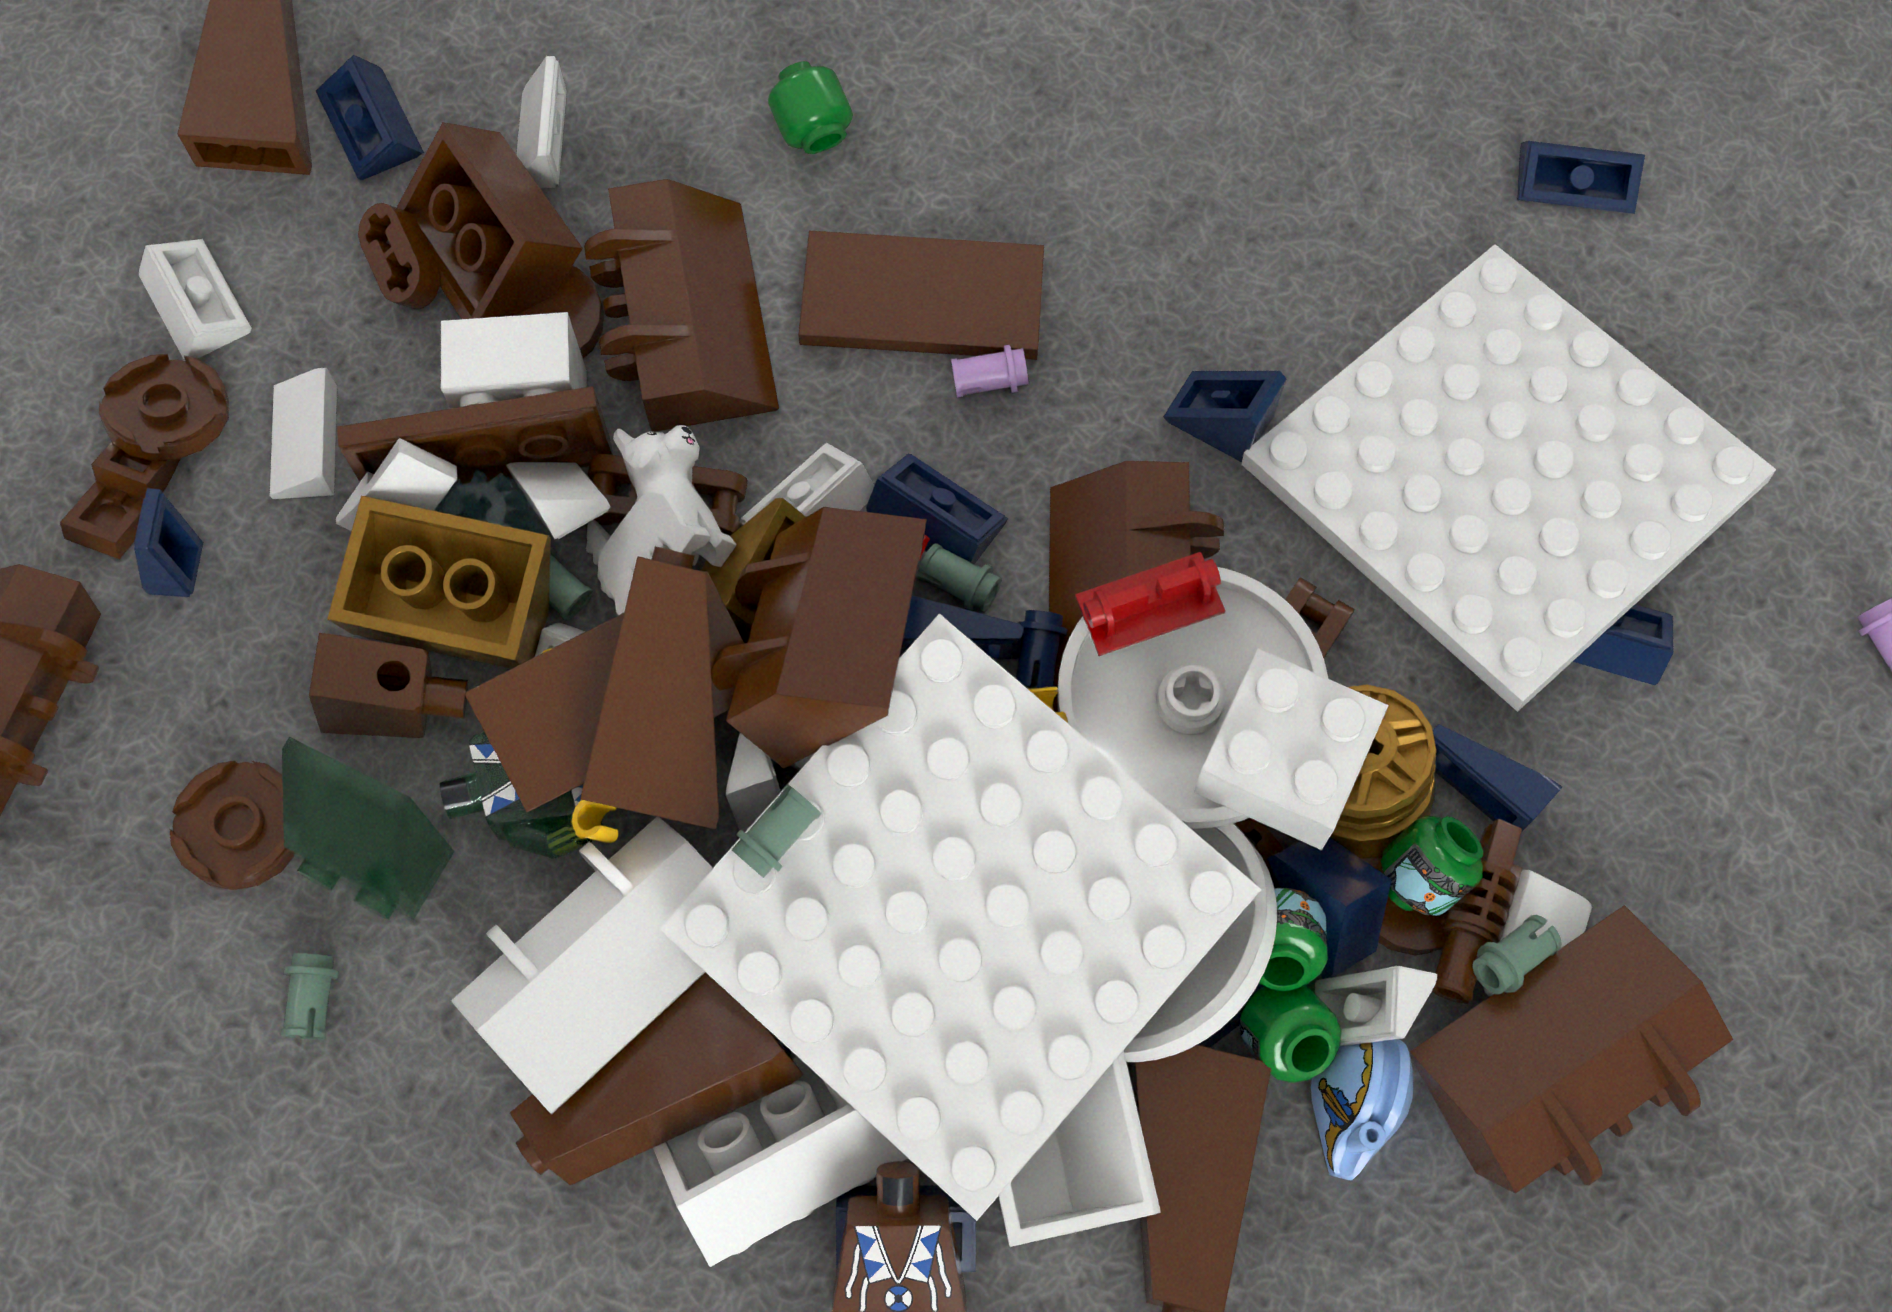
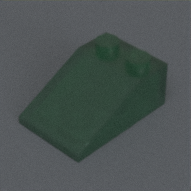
M289 737L282 748L284 847L302 862L297 872L330 891L333 890L338 881L358 891L353 901L384 919L389 920L395 910L414 920L455 851L411 797Z

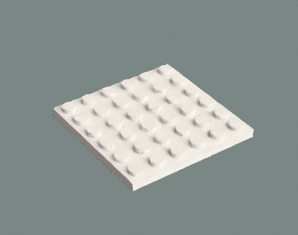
M1493 245L1254 443L1250 450L1244 452L1242 466L1517 712L1765 486L1776 471L1773 466L1497 245Z
M938 614L899 658L888 716L829 746L822 745L788 783L822 814L809 825L778 861L783 866L778 872L772 868L764 878L761 877L732 851V848L740 841L739 838L659 930L977 1221L1261 891V888L941 614ZM783 790L763 811V813L755 820V822L747 829L745 833H747L751 829V827L758 821V819L765 813V811L772 805V803L780 796Z

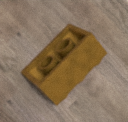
M361 495L327 620L350 634L512 669L535 657L542 629L545 628L549 613L551 538L545 534Z

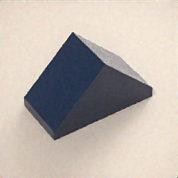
M1192 371L1163 417L1169 424L1242 462L1244 452L1250 450L1252 445L1262 437L1272 421L1286 382V377L1281 371Z
M1329 837L1322 850L1298 840L1267 857L1280 888H1291L1305 892L1318 901L1326 915L1328 960L1321 972L1322 979L1333 978L1376 952L1392 879L1331 837Z

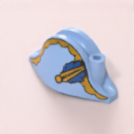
M1400 1039L1340 1046L1333 1062L1324 1072L1312 1078V1104L1329 1175L1350 1181L1353 1180L1393 1136L1407 1117L1413 1099L1414 1071L1408 1048Z

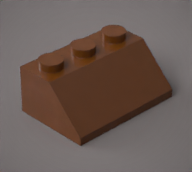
M442 122L397 205V208L412 213L417 220L438 266L440 288L461 319L516 316L553 296L583 249L500 132Z

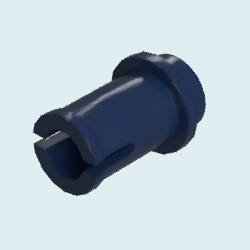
M1026 610L1024 621L1018 622L1024 627L1016 679L1027 689H1031L1033 668L1035 664H1039L1037 688L1055 687L1054 677L1060 637H1066L1068 629L1062 627L1063 615L1047 611Z

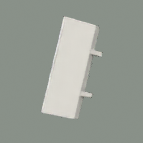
M659 817L651 821L609 860L590 842L582 847L579 853L595 872L515 944L497 925L492 927L486 934L504 954L451 1000L479 1035L551 1114L705 973L700 966L661 932L659 928L713 867L685 838Z
M1124 1050L998 1196L1010 1247L1161 1213Z

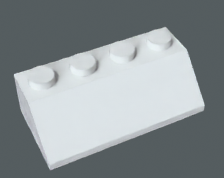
M793 1052L790 1057L804 1074L793 1084L653 1147L675 1204L710 1267L731 1255L745 1251L753 1243L789 1223L807 1217L818 1207L849 1190L870 1182L876 1177V1170L880 1165L888 1162H902L908 1159L906 1155Z

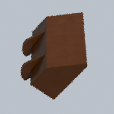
M670 179L608 188L614 229L605 230L590 237L584 245L586 260L615 258L614 260L603 261L589 266L592 280L601 286L610 288L624 287L625 293L612 295L604 299V312L610 318L629 316L630 324L606 332L599 340L601 355H618L604 360L606 373L617 380H639L642 401L651 432L673 429L677 425L691 426L777 411L779 404L741 203Z
M1123 461L1050 487L1049 612L1063 615L1062 627L1068 629L1067 636L1060 637L1054 677L1055 687L1058 688L1059 669L1067 642L1077 623L1082 618L1075 594L1198 552L1202 553L1204 559L1219 552L1220 539L1217 536H1224V521L1221 517L1211 513L1190 511L1189 462ZM1057 694L1053 700L1054 712H1058Z
M822 507L777 534L770 560L748 564L740 572L735 588L738 601L742 606L758 603L748 643L725 647L717 654L712 667L711 678L718 690L735 687L726 721L782 768H786L817 752L822 745L829 746L888 716L927 519Z
M21 564L0 569V816L17 782L31 786L42 785L48 770L32 763L35 757L33 751L48 721H52L58 711L57 703L68 681L84 684L92 683L99 671L98 665L85 661L84 658L88 652L85 647L101 613L81 582Z
M1624 905L1524 975L1523 986L1515 992L1504 991L1501 994H1493L1411 1050L1410 1057L1475 1173L1516 1194L1553 1167L1563 1175H1567L1572 1170H1575L1584 1185L1589 1186L1602 1177L1603 1172L1600 1161L1588 1142L1608 1128L1618 1137L1625 1135L1633 1129L1628 1114L1647 1100H1650L1659 1107H1663L1672 1100L1681 1115L1688 1116L1700 1107L1701 1099L1695 1083L1687 1072L1734 1039L1703 982Z

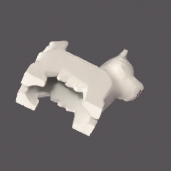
M677 425L666 434L649 431L635 439L621 429H617L614 432L613 440L622 453L629 478L635 487L638 497L634 506L611 536L597 521L592 520L588 522L586 552L593 554V562L598 566V579L601 582V590L615 601L616 613L618 615L625 611L637 556L652 559L654 547L656 546L694 555L693 566L696 565L699 555H701L713 566L721 567L737 545L729 535L721 532L712 512L692 485V467L698 459L700 447L692 431L687 426Z

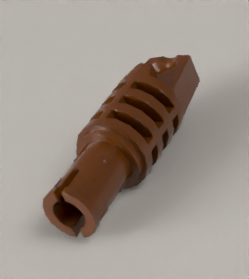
M1497 819L1493 824H1489L1484 829L1480 840L1483 849L1481 881L1443 914L1440 923L1442 933L1447 938L1435 972L1437 974V981L1432 992L1449 1001L1468 1004L1469 1001L1472 1002L1473 990L1477 981L1473 971V962L1477 959L1478 949L1487 942L1498 943L1501 940L1508 912L1514 899L1513 896L1519 883L1523 868L1513 864L1522 829L1501 819Z

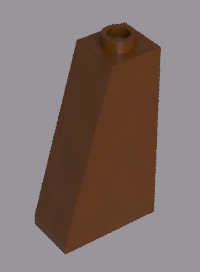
M292 0L209 1L177 133L196 167L310 175L312 159Z
M655 546L652 559L637 556L580 799L716 829L719 819L706 572L692 569L694 555Z
M705 972L553 1114L532 1094L513 1109L510 1115L524 1135L516 1141V1145L531 1167L540 1175L550 1169L569 1185H573L789 1086L804 1074L773 1033Z
M1195 1045L1183 1052L1158 1060L1129 1062L1130 1081L1161 1213L1140 1218L1146 1303L1161 1306L1162 1312H1224L1271 1073V1068L1266 1066L1263 1061Z

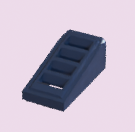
M147 488L134 541V550L142 588L150 595L190 597V594L194 592L204 542L160 489Z
M912 596L900 657L938 614H941L992 659H1019L1024 627L1021 624Z
M1440 724L1433 729L1436 746L1435 772L1492 821L1501 819L1520 827L1523 831L1562 789L1560 784L1543 774Z

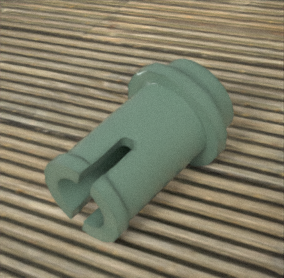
M933 544L927 551L918 570L920 573L917 575L918 580L927 582L963 600L964 608L969 611L978 608L985 612L993 603L1002 582V578L993 574L994 568L989 564L981 568L943 549L938 544Z
M550 546L549 604L560 614L562 619L568 621L588 604L592 598L591 593L593 590L585 586L555 559L556 550Z
M787 784L780 796L747 833L741 829L736 835L740 838V841L732 848V851L763 878L772 868L779 872L783 866L778 861L822 813L793 787Z
M1531 915L1521 926L1498 943L1487 942L1478 949L1477 959L1473 962V971L1478 981L1488 991L1494 994H1501L1504 991L1515 992L1523 986L1524 975L1561 949V938L1553 925L1539 937L1535 933L1547 923V919L1539 915Z
M307 953L292 954L291 966H286L283 970V975L290 976L284 1024L280 1036L288 1038L300 1036V1039H326L325 1026L331 980L339 978V971L333 970L334 957Z

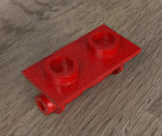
M1201 552L1075 594L1098 656L1226 612L1215 587L1221 584L1217 565L1213 559L1205 561Z

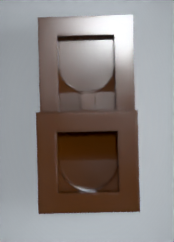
M110 442L91 464L96 482L60 521L64 539L121 559L135 541L147 488L160 489L164 492L176 471L180 459L150 461L130 456Z

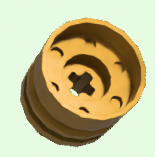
M1366 684L1348 688L1389 706L1336 827L1330 836L1360 858L1382 856L1384 849L1408 826L1423 816H1430L1434 801V773L1436 768V746L1432 726L1419 707L1394 690Z

